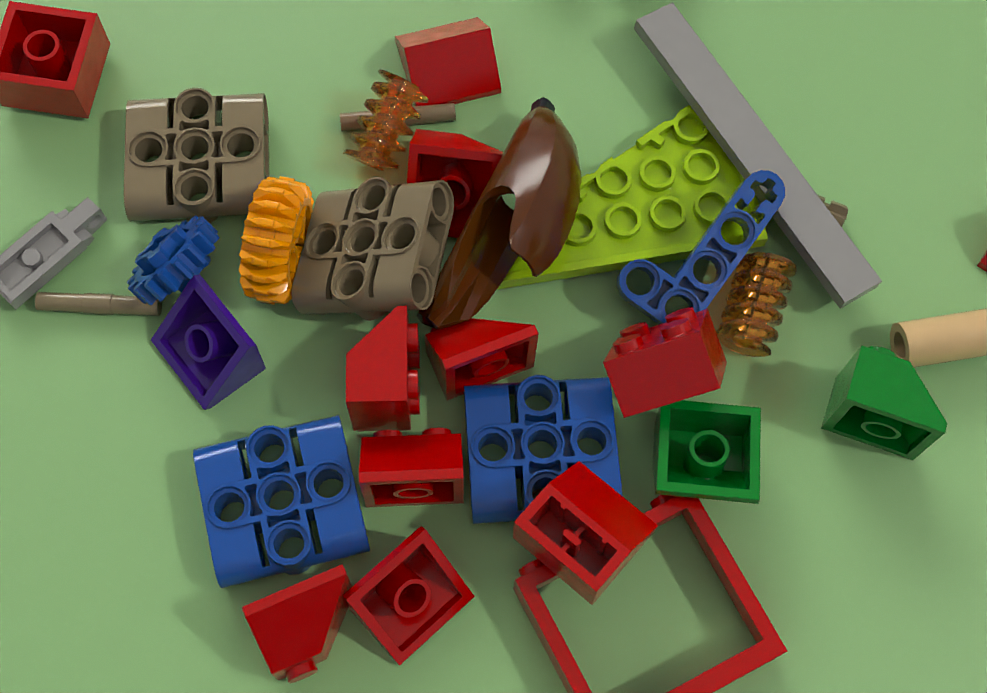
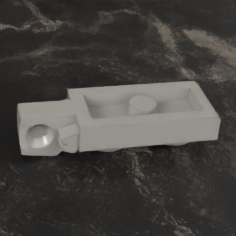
M87 197L71 212L64 209L55 214L51 211L0 255V294L15 310L87 249V246L95 239L92 235L107 221L102 210Z

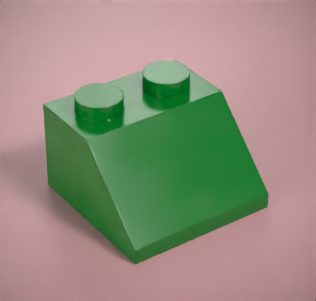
M861 345L835 378L821 429L914 460L945 434L948 423L910 361L896 357L894 352L883 347H866Z
M685 400L659 407L654 427L652 465L655 494L758 504L760 501L761 408Z

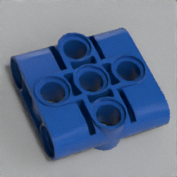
M533 375L518 383L464 386L473 524L515 521L534 500L533 492L544 488L550 481L578 461L622 495L609 377L552 380L544 375ZM560 392H564L566 420H563ZM509 395H514L516 423H511ZM535 395L542 396L549 402L550 406L545 410L536 411L529 408L525 400ZM585 438L598 441L603 451L596 455H588L581 451L577 442ZM544 441L552 446L554 454L547 458H538L529 451V446L534 442ZM496 444L504 449L506 455L498 461H488L481 456L480 450L486 445ZM519 478L521 481L523 510L518 511L516 479Z
M339 415L286 428H279L274 425L262 426L248 437L193 450L211 556L220 588L281 573L289 575L301 574L313 565L370 551ZM295 437H298L303 466L298 464L293 442ZM271 445L284 447L282 456L278 460L273 462L260 460L262 451L266 447ZM245 449L247 453L251 478H248L246 463L242 451ZM328 479H337L343 483L342 490L334 497L325 498L318 494L320 485ZM290 491L294 494L293 501L288 507L282 510L270 508V500L277 492ZM233 502L244 504V511L237 520L232 522L221 520V513L228 504ZM315 520L323 553L317 554L311 521ZM262 533L270 566H266L260 538ZM292 537L304 540L303 550L298 556L294 558L279 556V549L285 540Z

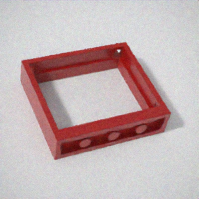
M659 495L650 502L652 509L644 514L658 526L681 514L683 515L756 641L755 645L667 693H714L786 653L788 650L699 498ZM535 559L518 570L521 577L515 579L513 590L567 693H592L538 591L539 588L557 580L559 577L541 561Z

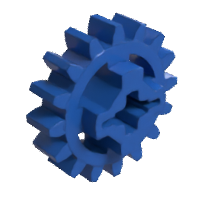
M196 215L189 222L184 220L179 226L176 224L169 230L164 227L153 236L148 246L137 255L135 263L138 266L133 269L132 273L134 275L127 281L130 285L128 289L141 302L147 303L149 306L157 299L160 302L163 301L168 294L175 293L177 290L182 293L190 279L194 275H199L209 265L211 258L208 254L216 248L213 244L219 239L218 231L203 216L198 218Z

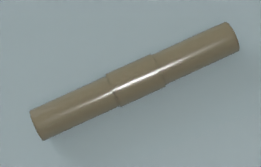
M454 103L340 113L341 131L456 121Z
M37 292L35 308L41 311L83 312L87 314L160 316L162 301L160 302L157 299L149 306L147 303L141 302L136 296L100 293Z

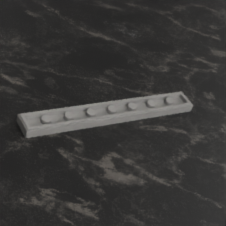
M672 2L637 19L634 30L742 177L747 179L754 172L769 170L776 173L783 180L785 198L773 215V219L837 306L841 309L877 288L882 280ZM762 185L754 190L761 202L767 200L764 197L767 189Z

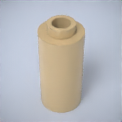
M987 308L894 323L890 331L891 351L895 353L896 357L910 361L914 368L987 356Z

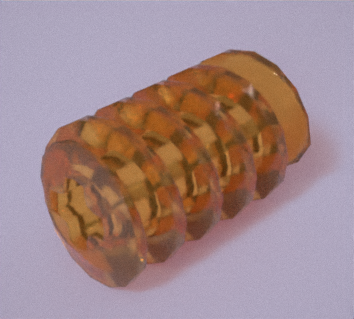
M379 69V74L387 82H374L371 89L380 99H366L364 102L365 108L373 116L360 115L356 120L366 133L352 132L349 138L359 149H345L342 154L358 163L383 172L384 169H399L400 165L390 155L392 152L406 153L407 148L398 140L399 135H414V131L405 121L406 119L420 120L422 115L412 107L413 102L428 103L429 98L415 84L398 75Z
M764 252L748 253L736 267L737 273H735L731 281L732 289L726 297L727 306L721 314L722 323L718 326L716 333L719 341L733 352L752 357H765L771 355V349L763 343H774L778 340V331L773 327L780 326L784 318L777 310L785 309L788 305L787 297L783 294L789 293L792 290V281L788 278L796 274L797 266L791 260L780 255Z

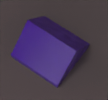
M200 274L194 275L151 338L152 343L204 410L214 407L266 369L257 345Z

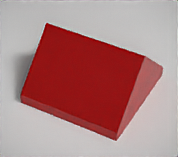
M478 17L395 36V42L415 106L446 103L459 104L501 93V83L491 29Z
M422 526L415 530L342 595L349 610L399 666L475 597L430 534Z

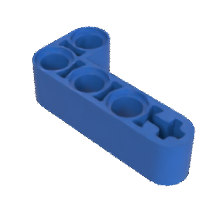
M760 170L752 173L738 186L674 277L648 260L637 259L629 262L620 271L616 285L619 295L658 325L667 322L665 319L667 316L665 305L671 297L684 299L688 307H693L695 313L705 310L781 206L785 198L783 180L776 173L769 170ZM760 185L764 186L767 189L764 195L767 200L756 206L750 214L743 211L754 198V190ZM733 221L741 226L743 240L739 245H731L723 239L721 227L724 222ZM698 259H707L714 264L716 277L711 284H703L695 278L693 266ZM642 270L649 275L651 288L648 293L636 295L628 289L626 277L630 271Z

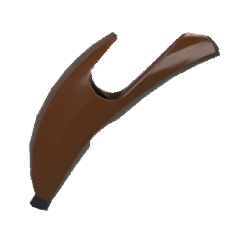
M542 97L532 103L531 111L521 120L513 133L497 167L479 197L439 274L431 305L425 310H419L416 315L422 324L440 330L471 319L490 300L518 256L528 264L532 275L537 277L548 269L559 255L575 220L580 200L582 177L576 144L562 120L555 114L554 105L547 98ZM502 195H515L514 210L506 205Z

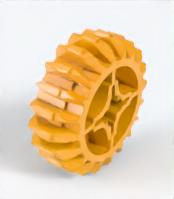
M268 176L267 179L261 181L258 188L254 191L253 201L248 205V215L246 220H244L245 227L241 237L242 245L239 253L241 260L238 271L241 275L240 284L245 296L273 305L275 303L287 304L292 299V284L313 212L314 201L312 192L306 183L295 181L294 178Z

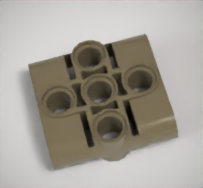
M190 88L181 92L177 98L127 101L124 205L129 221L186 218L189 222L196 215L198 218L203 216L209 223H212L221 216L248 215V205L253 201L254 191L258 188L261 181L269 176V120L265 93L212 96L202 88ZM201 114H204V115H205V116H203L202 118H199V119H192L193 117H195V116H197V115H201ZM252 151L245 157H236L241 152ZM200 153H204V154H205V156H203V157L200 158V159H196V160H192V159H191V158H192L193 156H195L196 154H200ZM159 156L155 161L146 162L150 157ZM196 194H206L200 200L189 201Z
M372 177L364 181L356 189L320 193L315 201L292 284V301L299 313L304 315L356 313L362 319L371 321L380 318L397 306H407L408 311L427 309L434 298L454 212V197L448 183L444 180L390 185L382 177Z

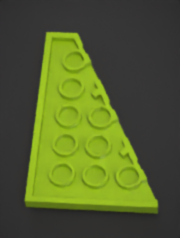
M687 105L677 113L674 119L664 121L637 139L636 144L615 159L613 157L600 164L599 169L594 173L584 175L581 178L580 200L574 223L565 244L551 266L539 276L534 277L528 264L518 256L498 289L621 270L629 262L637 259L648 260L654 264L686 259L732 194L745 179L692 107ZM756 194L743 211L750 214L759 205ZM733 221L723 223L721 227L723 239L731 245H739L743 240L741 226ZM765 228L750 248L765 246L768 240Z

